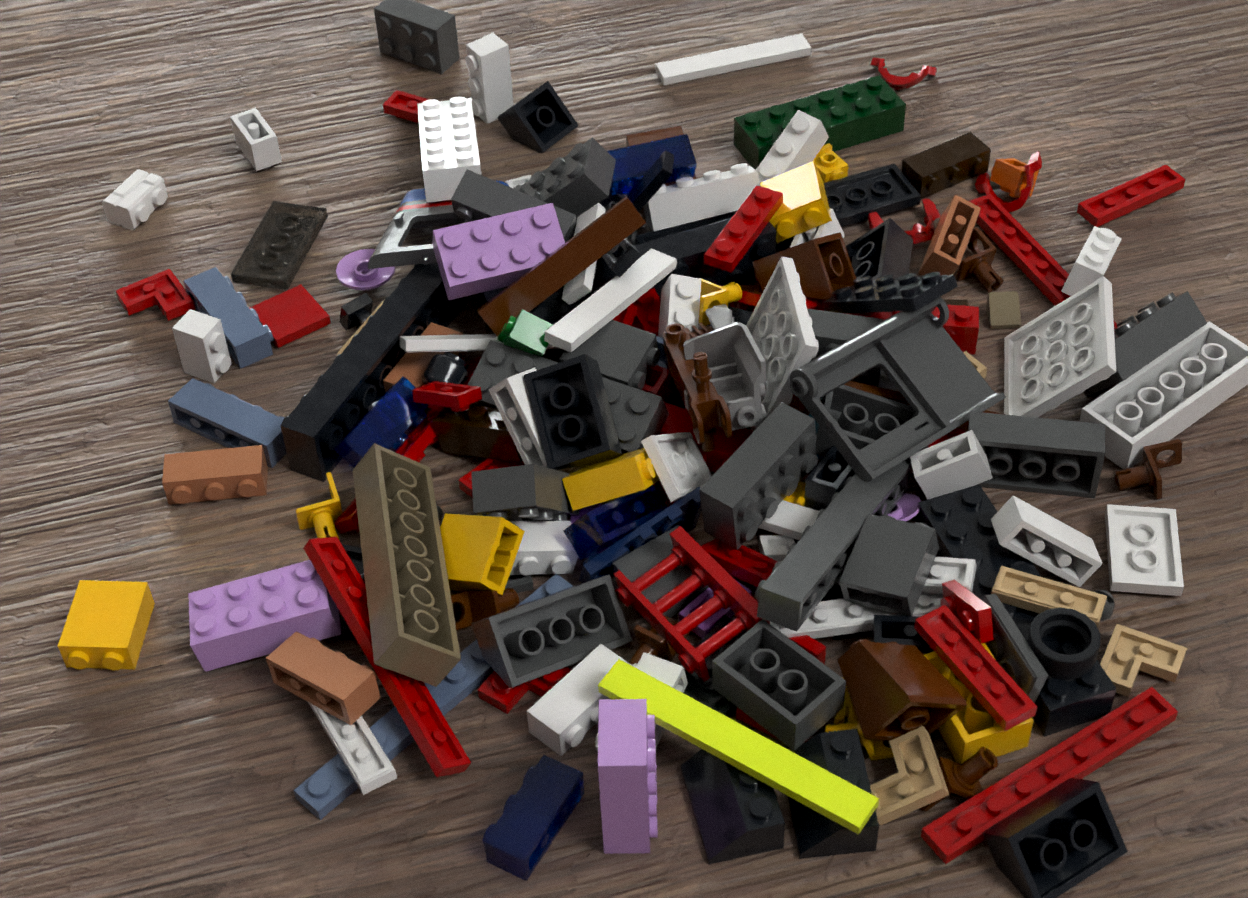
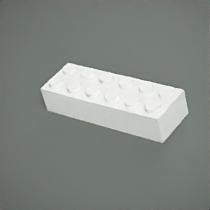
M453 97L450 101L440 102L430 99L417 104L426 203L451 200L467 169L481 175L471 98L466 99L465 97Z
M1209 321L1206 325L1126 380L1118 383L1083 407L1079 422L1105 424V457L1122 469L1131 468L1143 460V447L1170 441L1248 385V346Z

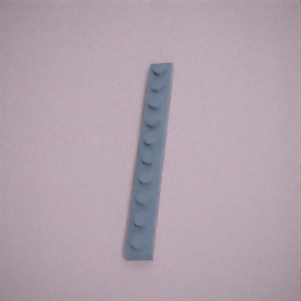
M555 574L517 606L570 588L573 585ZM477 639L460 652L461 660L437 687L424 683L443 716L485 682L494 672L493 668L483 658ZM396 707L370 727L371 732L389 761L415 741ZM337 754L294 789L295 798L321 820L359 787L340 755Z

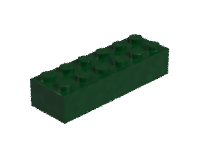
M880 75L869 77L855 83L845 84L841 87L821 91L814 95L797 98L790 102L773 105L766 109L735 117L734 145L750 166L757 169L793 116L800 110L821 120L829 136L824 145L830 143L832 151L835 152L904 131L906 104Z

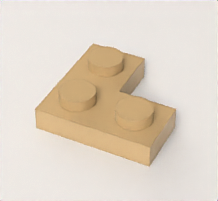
M1116 624L1100 665L1116 687V693L1129 697L1139 670L1175 683L1187 648Z
M923 726L889 741L899 772L870 785L872 795L879 798L876 814L880 826L949 795L930 735Z

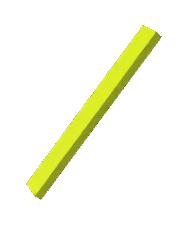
M620 659L617 660L598 684V692L610 699H646L647 715H655V723L858 835L878 807L879 798Z

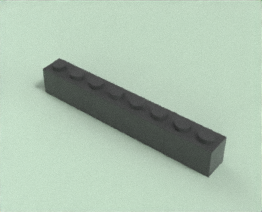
M902 461L871 481L861 479L856 473L854 476L847 478L844 488L840 493L835 492L830 505L826 509L820 510L814 524L805 528L802 538L797 544L793 543L790 546L787 556L782 562L778 561L775 564L768 579L762 580L759 583L755 593V600L758 601L757 617L796 632L843 573L867 515H888L908 490L912 467L910 461Z

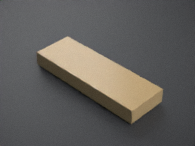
M1005 566L1000 567L991 594H996L1002 603L1036 613L1060 607L1074 609L1087 615L1096 624L1097 628L1107 596Z

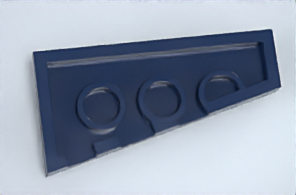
M697 487L643 525L616 541L600 554L595 553L589 556L582 564L579 581L584 583L609 574L610 577L613 576V562L677 525H680L686 532L694 529L702 511L700 487Z

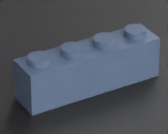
M214 267L184 280L185 289L194 301L195 311L221 319L229 355L240 369L273 355L270 342L274 338L268 325L260 323L255 309L248 308L244 296L240 291L235 292L228 276L223 277L219 270Z
M194 378L168 400L175 424L227 448L263 445L267 466L273 468L287 454L281 432V424L285 417L276 416L258 405L247 403L233 394H227L209 383H203Z

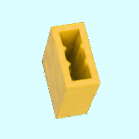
M814 161L760 183L761 187L783 193V203L770 220V223L776 230L777 243L832 221L824 182Z
M644 448L624 453L621 456L593 465L584 466L562 478L573 511L645 490L660 480Z
M445 513L440 531L450 590H496L498 595L503 596L525 531L503 517Z
M79 581L58 643V648L66 668H98L114 671L120 669L135 670L155 604L148 582Z

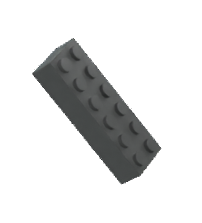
M490 340L467 384L481 387L482 400L470 405L497 408L489 392L490 388L518 373L534 367L536 370L558 362ZM602 377L622 454L644 448L641 441L651 435H659L669 415L663 398Z

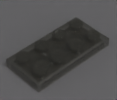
M273 201L231 272L233 283L288 290L328 218L326 208Z

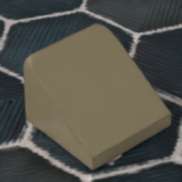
M1018 292L988 293L986 312L990 329L1020 328L1021 314Z

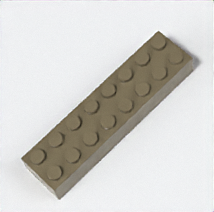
M374 443L353 469L374 664L411 677L416 681H422L437 687L461 660L431 468Z

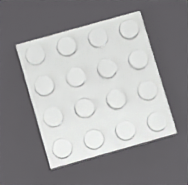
M787 257L780 258L746 325L766 363L767 382H764L766 395L761 397V404L765 407L767 417L781 402L787 405L790 404L793 392L790 389L791 372L815 358L819 348L818 340L815 338L812 328V318L809 316L806 307V297L801 289L799 273L796 271L793 259Z
M1104 276L1004 337L1005 415L1038 418L1116 373L1112 283Z

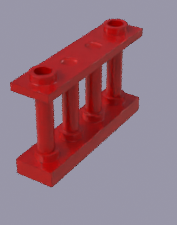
M679 526L670 533L673 544L672 554L632 583L618 570L614 573L618 585L615 591L626 607L632 605L660 636L666 639L667 643L679 654L678 659L686 671L690 674L695 671L705 682L710 678L705 659L743 630L749 631L762 618L757 617L758 602ZM679 565L682 567L687 565L692 570L690 577L653 604L642 594L643 591ZM700 586L703 588L708 586L713 591L714 596L674 626L662 615ZM721 608H730L735 613L734 620L696 648L683 637Z

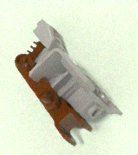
M726 304L706 309L705 313L711 326L706 327L702 323H698L699 329L693 325L691 326V332L688 328H684L682 324L674 323L668 325L663 333L665 363L692 420L693 433L704 452H711L715 449L714 435L717 432L716 427H721L726 438L732 437V431L751 427L754 432L767 418L765 407L761 404V397L766 395L764 382H767L765 359L748 327L743 323H734L732 310L728 309Z

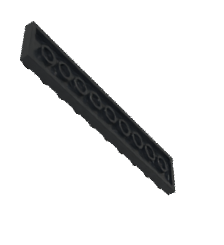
M895 163L824 183L829 209H833L841 227L868 220L869 213L877 212L879 216L920 205L921 195ZM737 211L635 236L636 245L730 219ZM795 236L778 243L776 241V246L793 241Z

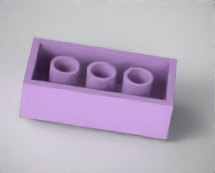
M553 203L433 230L432 246L448 300L507 287L565 243Z
M310 560L188 593L190 647L205 672L271 654L296 631L308 638H316L318 641L341 634L339 609Z
M646 699L599 700L598 777L604 854L650 853V838H658L655 715H647Z

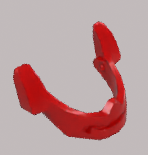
M873 57L871 61V66L878 67L882 79L896 91L913 87L928 75L936 76L937 72L936 67L923 65L919 73L912 72L909 76L900 77L891 75L887 68H884L885 59Z
M1039 151L1033 153L1028 164L1024 166L1026 187L1021 190L1019 198L1010 202L1000 199L992 189L988 173L978 176L975 184L978 193L985 192L986 195L991 194L1008 212L1020 209L1030 196L1034 182V173L1042 168V158Z
M928 198L922 200L926 215L924 217L926 226L923 227L920 223H916L911 230L905 231L913 239V245L931 240L936 229L934 221L940 218L938 209ZM877 212L868 214L871 230L883 223L882 218Z

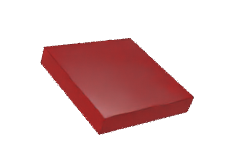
M301 284L249 307V309H255L262 325H268L274 338L272 342L278 348L331 324L330 316Z

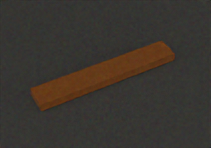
M628 197L623 198L477 310L495 335L498 336L503 325L507 323L511 315L516 317L522 309L530 312L646 223Z

